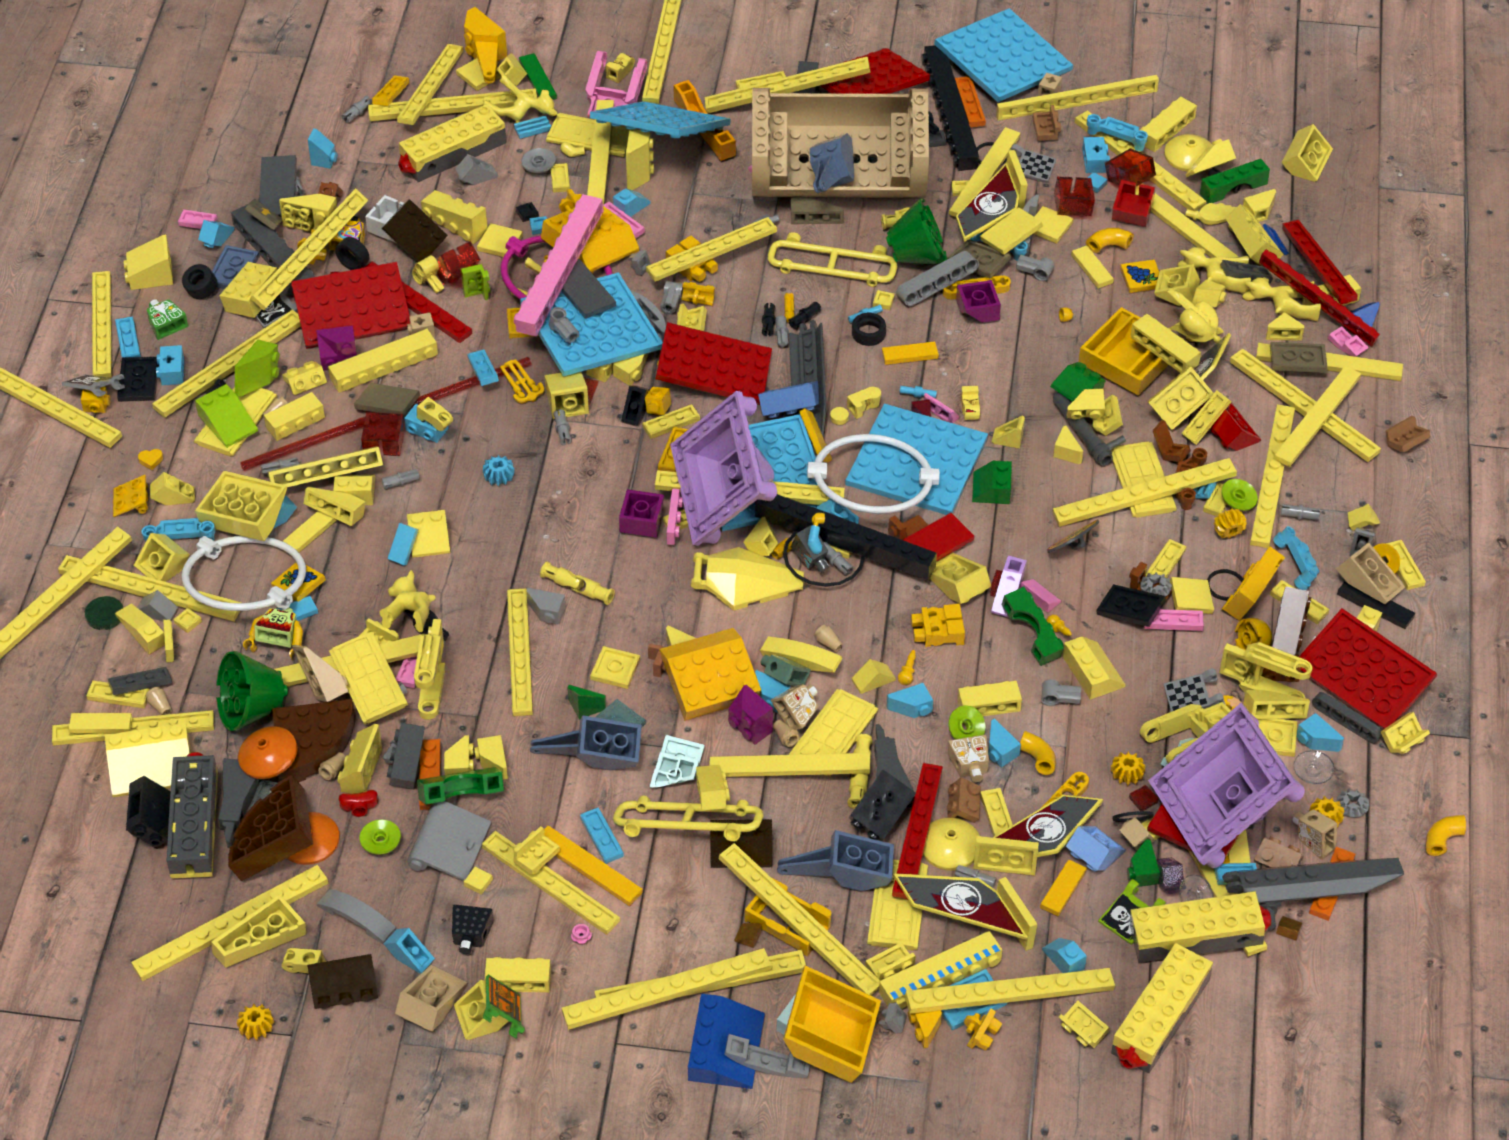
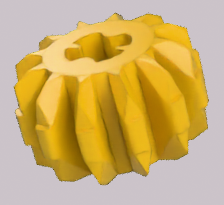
M1231 508L1228 511L1225 510L1214 518L1215 531L1221 538L1227 537L1229 539L1232 536L1236 537L1237 534H1241L1246 529L1245 515L1239 509L1233 510Z
M1128 751L1125 755L1120 752L1118 757H1114L1112 761L1111 773H1113V779H1118L1119 784L1126 782L1128 786L1132 782L1136 785L1138 780H1142L1144 776L1145 764H1143V758H1137V753L1131 755Z
M1324 796L1322 800L1316 798L1310 806V811L1316 810L1337 823V827L1343 822L1344 807H1341L1340 801L1334 802L1333 797L1327 799Z
M253 1003L252 1008L245 1006L244 1012H239L237 1027H239L240 1034L245 1035L248 1040L254 1037L257 1041L259 1036L266 1038V1032H272L274 1019L269 1008L265 1009L263 1004L256 1007Z

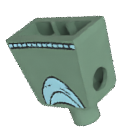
M764 655L761 659V665L765 667L764 673L786 685H805L811 669L782 656Z

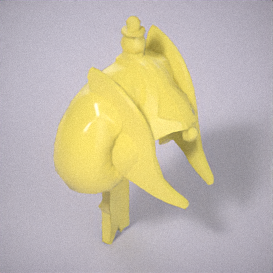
M1174 288L1167 290L1186 309L1180 315V322L1170 327V330L1178 331L1186 336L1187 340L1194 342L1214 340L1217 343L1221 340L1220 336L1217 335L1222 334L1224 331L1218 327L1217 313L1210 304L1201 301L1193 305L1183 294Z

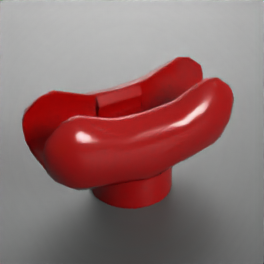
M368 790L353 794L343 793L339 795L340 807L343 811L351 812L353 816H365L368 813V809H372L378 804L377 792L375 790Z

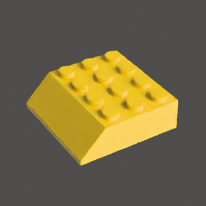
M603 206V213L578 259L584 263L590 272H593L638 252L639 246L630 225ZM575 207L544 220L541 239L554 248L556 238L560 237L562 228L567 224L570 213H573Z
M1121 307L1080 347L1078 362L1085 364L1087 368L1139 396L1169 364L1130 337L1132 324L1141 317Z
M734 628L659 649L684 721L729 708L744 685L749 686L759 696L761 694V688L742 637Z
M805 965L783 1040L793 1057L852 1083L863 1071L881 1000Z

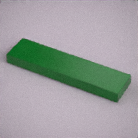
M535 53L519 57V62L527 72L526 76L533 89L536 88L537 96H540L542 90H548L549 96L553 100L557 99V94Z

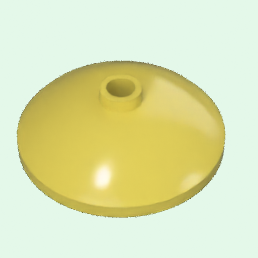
M1184 134L1172 138L1166 144L1164 155L1171 166L1188 172L1203 152L1212 144L1201 136Z
M958 818L935 820L930 823L923 856L930 864L943 870L954 871L958 865L968 867L974 863L976 836L980 835L971 824Z

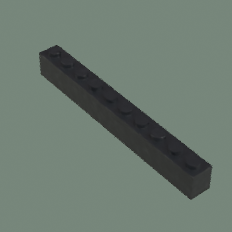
M935 45L924 46V53L921 54L922 63H925V72L930 74L928 83L929 86L932 85V96L935 97L936 108H939L938 114L939 119H942V129L946 130L945 137L946 141L949 142V151L953 153V164L957 166L958 171L977 169L979 166V154L949 59Z
M778 494L772 501L758 499L755 501V517H765L771 523L797 532L813 525L812 517L816 513H824V524H818L820 527L819 536L823 542L903 572L929 580L936 568L937 553Z

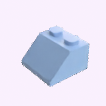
M1078 826L1066 845L1071 850L1070 854L1084 860L1086 866L1093 871L1106 870L1126 851L1125 848L1096 826Z

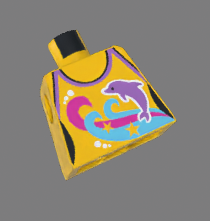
M353 216L329 241V250L335 251L336 246L346 237H353L364 245V223L361 222L359 217Z

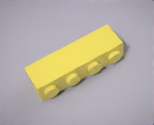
M1179 97L1169 107L1163 109L1156 118H1153L1150 123L1140 129L1148 134L1145 147L1153 152L1161 148L1195 119L1197 105L1183 97Z
M1146 314L1132 324L1130 337L1178 372L1182 373L1189 366L1194 369L1199 365L1201 352L1155 318Z

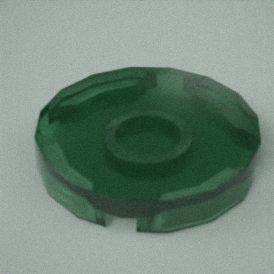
M98 597L86 606L84 611L86 622L90 627L100 630V628H105V630L112 629L120 623L115 613L123 609V605L114 597Z

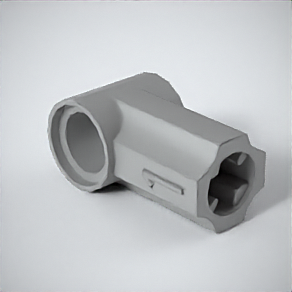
M1020 255L1016 269L1034 274L1035 278L1040 281H1046L1054 268V263L1049 258L1037 260Z
M666 281L664 296L660 305L661 310L665 314L671 315L673 312H676L679 299H682L683 283Z
M553 308L550 312V329L557 331L565 342L569 344L574 342L579 337V331L566 317L567 313L563 308Z
M1052 679L1045 680L1042 683L1041 700L1043 704L1047 706H1054L1059 702L1080 704L1081 686L1060 685L1058 681Z

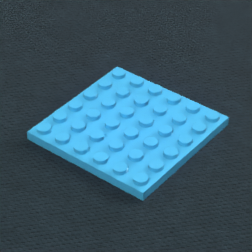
M1010 8L935 39L934 42L936 47L997 102L1039 85L1046 72L1060 76L1073 69V64Z
M645 101L590 111V118L596 119L597 123L610 122L612 126L625 125L627 129L640 128L641 132L655 131L656 135L670 134L671 138H680V136H689V134L697 135L698 132L706 133L707 130L715 131V128L723 129L724 126H729L731 118Z
M619 272L596 278L614 298L616 306L585 319L562 291L557 297L552 309L560 307L566 311V317L579 331V337L569 344L564 341L557 331L551 330L549 327L550 312L538 335L563 377L661 350L662 340ZM527 297L521 298V299H520V304L522 303L523 300H526Z
M888 404L883 405L869 434L887 436L907 443L925 457L931 468L939 469V485H932L928 495L915 506L944 515L953 514L988 439V433ZM864 442L845 480V485L906 502L914 498L924 487V484H919V471L923 467L912 455L898 447L879 442Z
M800 414L749 425L756 448L760 450L772 466L774 471L773 481L817 485L815 479L807 478L808 462H815L816 457ZM755 502L733 519H730L724 526H721L722 531L757 524L761 518L755 517ZM806 504V505L811 506V507H814V508H817V506H819V505H813V504Z

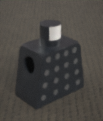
M453 904L452 937L453 943L460 945V953L470 954L472 947H482L494 921L493 909Z

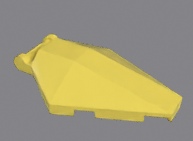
M740 547L711 555L697 552L693 556L695 566L691 587L708 590L733 611L748 607L749 603L756 601L764 603L788 596L789 592L803 590V581L795 577L786 565ZM702 564H707L706 580L701 579ZM793 568L797 574L804 577V572Z

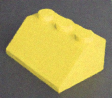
M1312 124L1297 131L1282 160V164L1291 175L1315 182L1318 180L1333 148L1315 125Z
M632 129L629 131L626 149L627 189L634 190L650 181L651 174H654V163H651L654 160V151H651L654 138H651L650 132Z
M1083 636L1065 642L1063 658L1090 700L1125 687V683L1098 642Z
M373 724L357 732L355 740L352 739L349 756L346 755L344 759V769L338 775L341 792L353 794L367 791L382 751L379 724Z

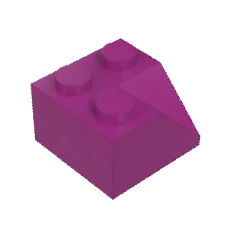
M992 280L957 285L956 301L960 313H967L982 323L1000 320L1001 304Z
M353 326L316 330L323 371L329 370L328 366L357 356Z
M627 489L619 515L620 532L657 538L661 524L664 495Z
M744 685L728 709V722L733 728H737L746 740H750L756 745L773 732V708L749 686Z

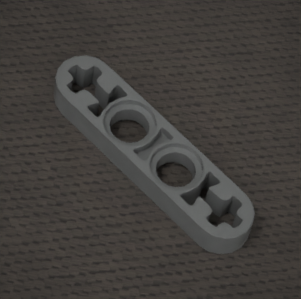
M1319 692L1313 698L1312 704L1318 711L1366 741L1376 743L1382 737V730L1379 726L1326 693Z

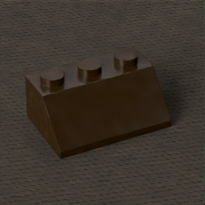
M410 199L381 228L417 263L430 256L448 236Z
M762 819L760 826L754 831L741 832L740 838L737 841L727 840L724 837V831H710L711 868H728L719 860V855L734 843L760 868L772 867V819ZM710 820V822L749 824L753 820Z
M371 954L307 965L315 1009H326L336 1005H349L353 1002L371 1001L378 998Z

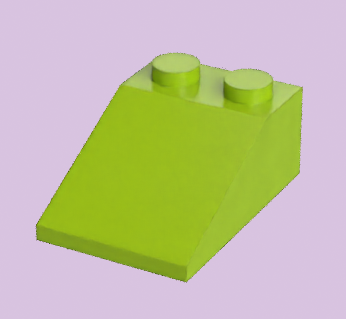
M258 339L235 365V394L237 397L267 386L278 377V360L280 357L278 344Z
M227 384L195 400L198 416L226 448L258 432L257 426L243 404Z

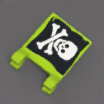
M1134 879L1128 883L1123 893L1098 920L1100 924L1130 945L1134 943L1130 928L1131 909L1150 907L1134 896L1139 891V888H1137L1139 883ZM1159 897L1153 906L1165 905L1166 902Z

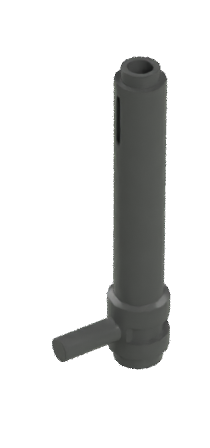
M1056 392L1053 395L1054 404L1088 447L1090 455L1094 457L1098 464L1102 466L1108 465L1113 460L1111 450L1126 442L1124 436L1122 435L1106 444L1102 439H1099L1084 418L1072 419L1066 417L1067 407L1072 402Z

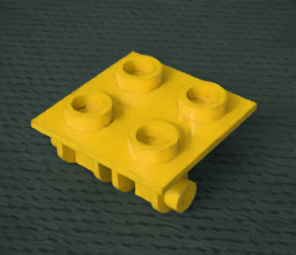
M146 475L113 488V517L134 508L141 514L148 510L146 503L148 501Z

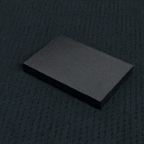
M122 357L120 374L124 375V379L119 380V383L125 385V388L118 390V402L155 401L157 385L156 367H159L157 357Z
M1113 584L1096 611L1097 615L1150 627L1166 602V598L1163 595Z

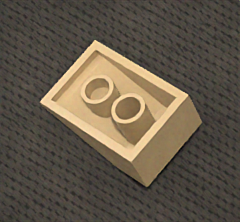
M1369 542L1336 568L1348 584L1383 604H1386L1405 588L1403 583Z
M292 646L316 700L329 702L348 692L346 687L348 682L344 675H341L308 647Z
M430 965L400 993L395 1014L432 1032L445 1019L466 988L467 982Z

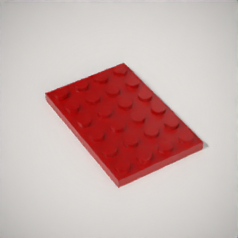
M883 48L855 58L868 57L871 73L820 86L832 94H891L929 81L930 74L918 68L912 62L905 60L900 55L895 54L890 49Z
M397 262L291 282L306 349L319 347L316 330L353 326L354 339L407 330V324H410L409 310Z
M667 322L655 379L729 397L735 391H740L743 396L754 398L756 403L760 405L758 394L765 392L772 348Z
M1343 608L1340 609L1299 656V658L1307 660L1312 665L1310 680L1379 726L1382 730L1400 719L1437 677L1435 671ZM1301 667V673L1307 672L1305 668Z

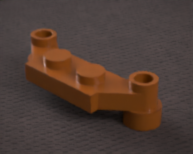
M1203 448L1194 449L1191 458L1178 462L1176 473L1203 466L1207 460V451ZM1184 488L1181 492L1175 494L1181 503L1182 509L1190 510L1192 508L1196 492L1191 488Z

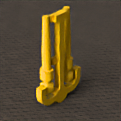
M517 359L510 360L500 366L515 392L513 398L516 402H534L538 396L544 393L543 384L540 382L536 385ZM513 364H516V366L518 367L519 371L521 372V374H522L523 377H524L523 379H522V377L519 375V373L517 372V370L515 369V367L513 366ZM509 367L518 381L515 382L505 368ZM519 384H521V386L527 393V397H525L524 392H521L522 389L519 387Z

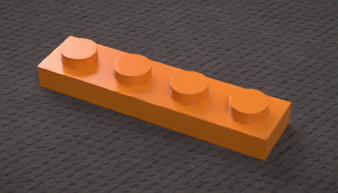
M970 76L955 78L969 126H985L986 120L972 78Z
M440 739L423 740L420 751V779L441 776ZM419 800L420 810L430 809L432 803L424 804Z
M1336 847L1330 862L1354 860L1356 854ZM1339 896L1314 898L1309 914L1329 921Z

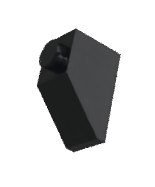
M635 385L629 386L621 419L622 422L640 425L646 413L645 397L650 389Z

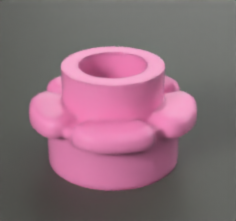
M578 924L572 930L571 939L579 944H584L587 940L591 939L592 933L587 925Z

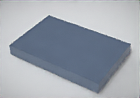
M226 245L212 270L217 279V288L225 289L247 262L256 263L259 258V251Z

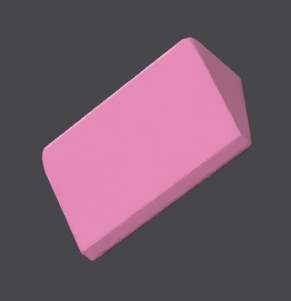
M924 394V400H930V409L933 414L950 423H954L959 419V415L954 410L929 394Z
M1034 579L1020 583V588L1025 587L1027 592L1032 594L1034 602L1047 613L1061 603L1060 599Z

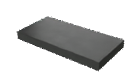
M296 155L261 157L259 202L281 218L279 200L295 197Z
M578 259L561 291L585 319L615 307L616 301L584 263Z

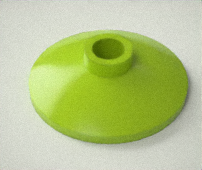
M1230 479L1222 486V497L1232 508L1247 511L1256 505L1258 500L1257 492L1248 482L1241 479Z
M964 705L956 708L951 713L948 721L949 731L955 740L980 736L985 733V720L982 714L972 706ZM962 723L966 725L965 730L962 727Z
M374 820L366 824L361 830L360 844L369 853L377 855L386 854L398 846L401 833L398 826L389 820Z

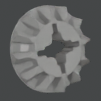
M1156 572L1153 575L1148 573L1146 577H1143L1140 587L1142 591L1166 597L1171 591L1172 584L1170 583V578H1165L1164 574L1158 575ZM1158 582L1160 583L1159 585H1157L1156 587L1154 586L1153 588V584H1156Z
M1349 788L1345 792L1341 791L1340 795L1337 796L1336 802L1340 801L1346 816L1360 817L1369 809V799L1366 798L1365 793L1361 794L1358 789L1351 791ZM1350 800H1351V801L1357 800V803H1356V804H1355V803L1349 804Z

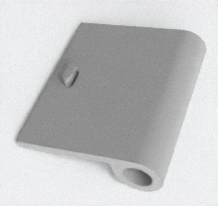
M446 801L432 803L407 859L408 865L415 871L425 870L428 865L464 881L470 873L491 821Z

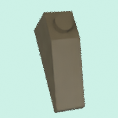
M791 197V225L843 224V208L809 197Z

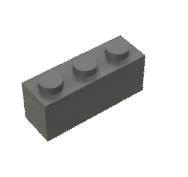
M401 722L400 729H396L394 741L398 742L396 748L392 747L390 759H393L394 762L393 766L388 767L387 778H390L389 785L408 789L414 788L425 730L424 726Z

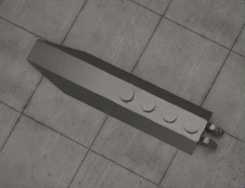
M813 319L810 320V329L807 330V326L801 323L799 335L789 333L791 386L818 381L819 404L814 406L815 409L809 411L813 413L824 437L827 404L823 324L820 323L817 327V323ZM804 408L797 409V413H793L792 415H799L800 411Z
M1381 858L1226 872L1222 878L1224 883H1228L1225 886L1227 892L1247 893L1256 891L1258 902L1266 903L1367 893L1403 876L1404 871L1399 858Z

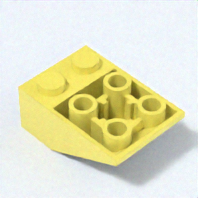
M324 194L297 196L279 200L283 226L311 232V229L316 230L337 208L336 197Z

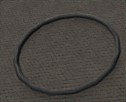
M795 531L785 542L783 557L786 567L795 577L811 585L822 587L841 585L853 579L863 567L865 557L861 556L859 567L850 577L831 583L810 581L796 573L789 565L786 554L790 541L798 532Z

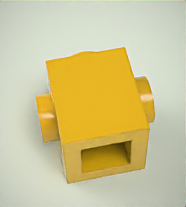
M100 387V390L106 391V387ZM83 389L80 399L83 412L105 413L107 406L110 405V395H107V391L105 395L96 396L91 390Z
M652 387L645 397L648 414L659 416L666 413L671 405L670 388Z

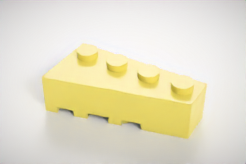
M436 190L421 201L422 211L430 219L472 244L479 241L487 230L485 207L477 208L474 203L469 202L466 204L459 198L454 200L451 195Z
M1239 204L1225 218L1229 224V229L1235 233L1236 238L1240 241L1249 257L1258 266H1262L1258 262L1266 249L1276 254L1279 259L1284 255L1248 208Z
M279 894L211 941L212 953L226 968L306 935V925L302 918Z

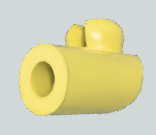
M567 142L562 143L560 146L561 151L568 157L585 155L584 146L575 148Z

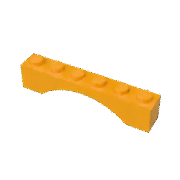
M689 80L673 85L674 101L679 108L708 114L698 96L697 90ZM715 128V131L707 130L706 133H700L720 161L736 156V140L728 130Z

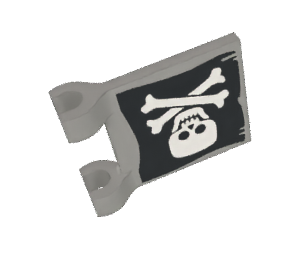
M291 283L264 311L261 309L256 315V319L263 328H266L291 310L298 313L296 303L294 302L293 304L287 297L293 295Z
M85 374L62 382V386L91 390L96 396L105 395L106 391H101L100 387L109 384L116 390L125 388V385L119 383V380L124 379L122 374L115 375L112 378Z

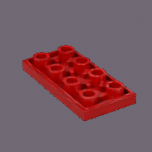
M949 513L906 537L903 541L936 552V561L974 541L975 536L952 513Z
M1162 803L1149 823L1147 831L1192 851ZM1239 835L1221 849L1225 854V859Z

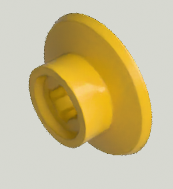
M1386 543L1375 545L1373 548L1382 559L1386 556L1389 560L1386 564L1395 574L1400 567V556L1397 550Z

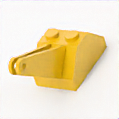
M473 7L467 11L464 23L465 50L468 55L478 59L484 82L491 84L496 80L498 61L507 57L506 33L479 9Z

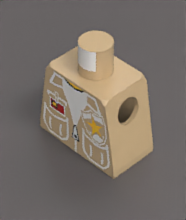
M804 684L793 686L772 698L771 702L787 725L795 730L802 729L818 708L813 698L817 694V690L812 685L808 687Z
M986 735L950 740L948 742V755L959 776H970L972 782H980L983 779L982 774L988 772L989 758Z
M1311 810L1305 815L1301 812L1295 814L1293 822L1298 825L1299 840L1318 858L1322 860L1335 851L1337 844V823L1316 810Z

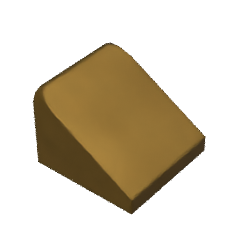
M1282 916L1276 934L1297 940L1303 923Z
M742 923L734 941L754 948L761 934L762 924Z

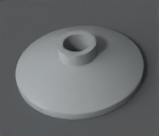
M535 148L526 152L521 162L525 170L541 173L551 169L556 162L554 153L548 149Z

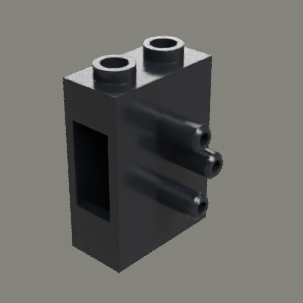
M882 770L849 816L850 823L859 830L861 828L868 832L867 836L871 839L883 841L916 792L885 770Z
M146 776L131 782L129 785L126 831L155 848L168 842L171 791Z

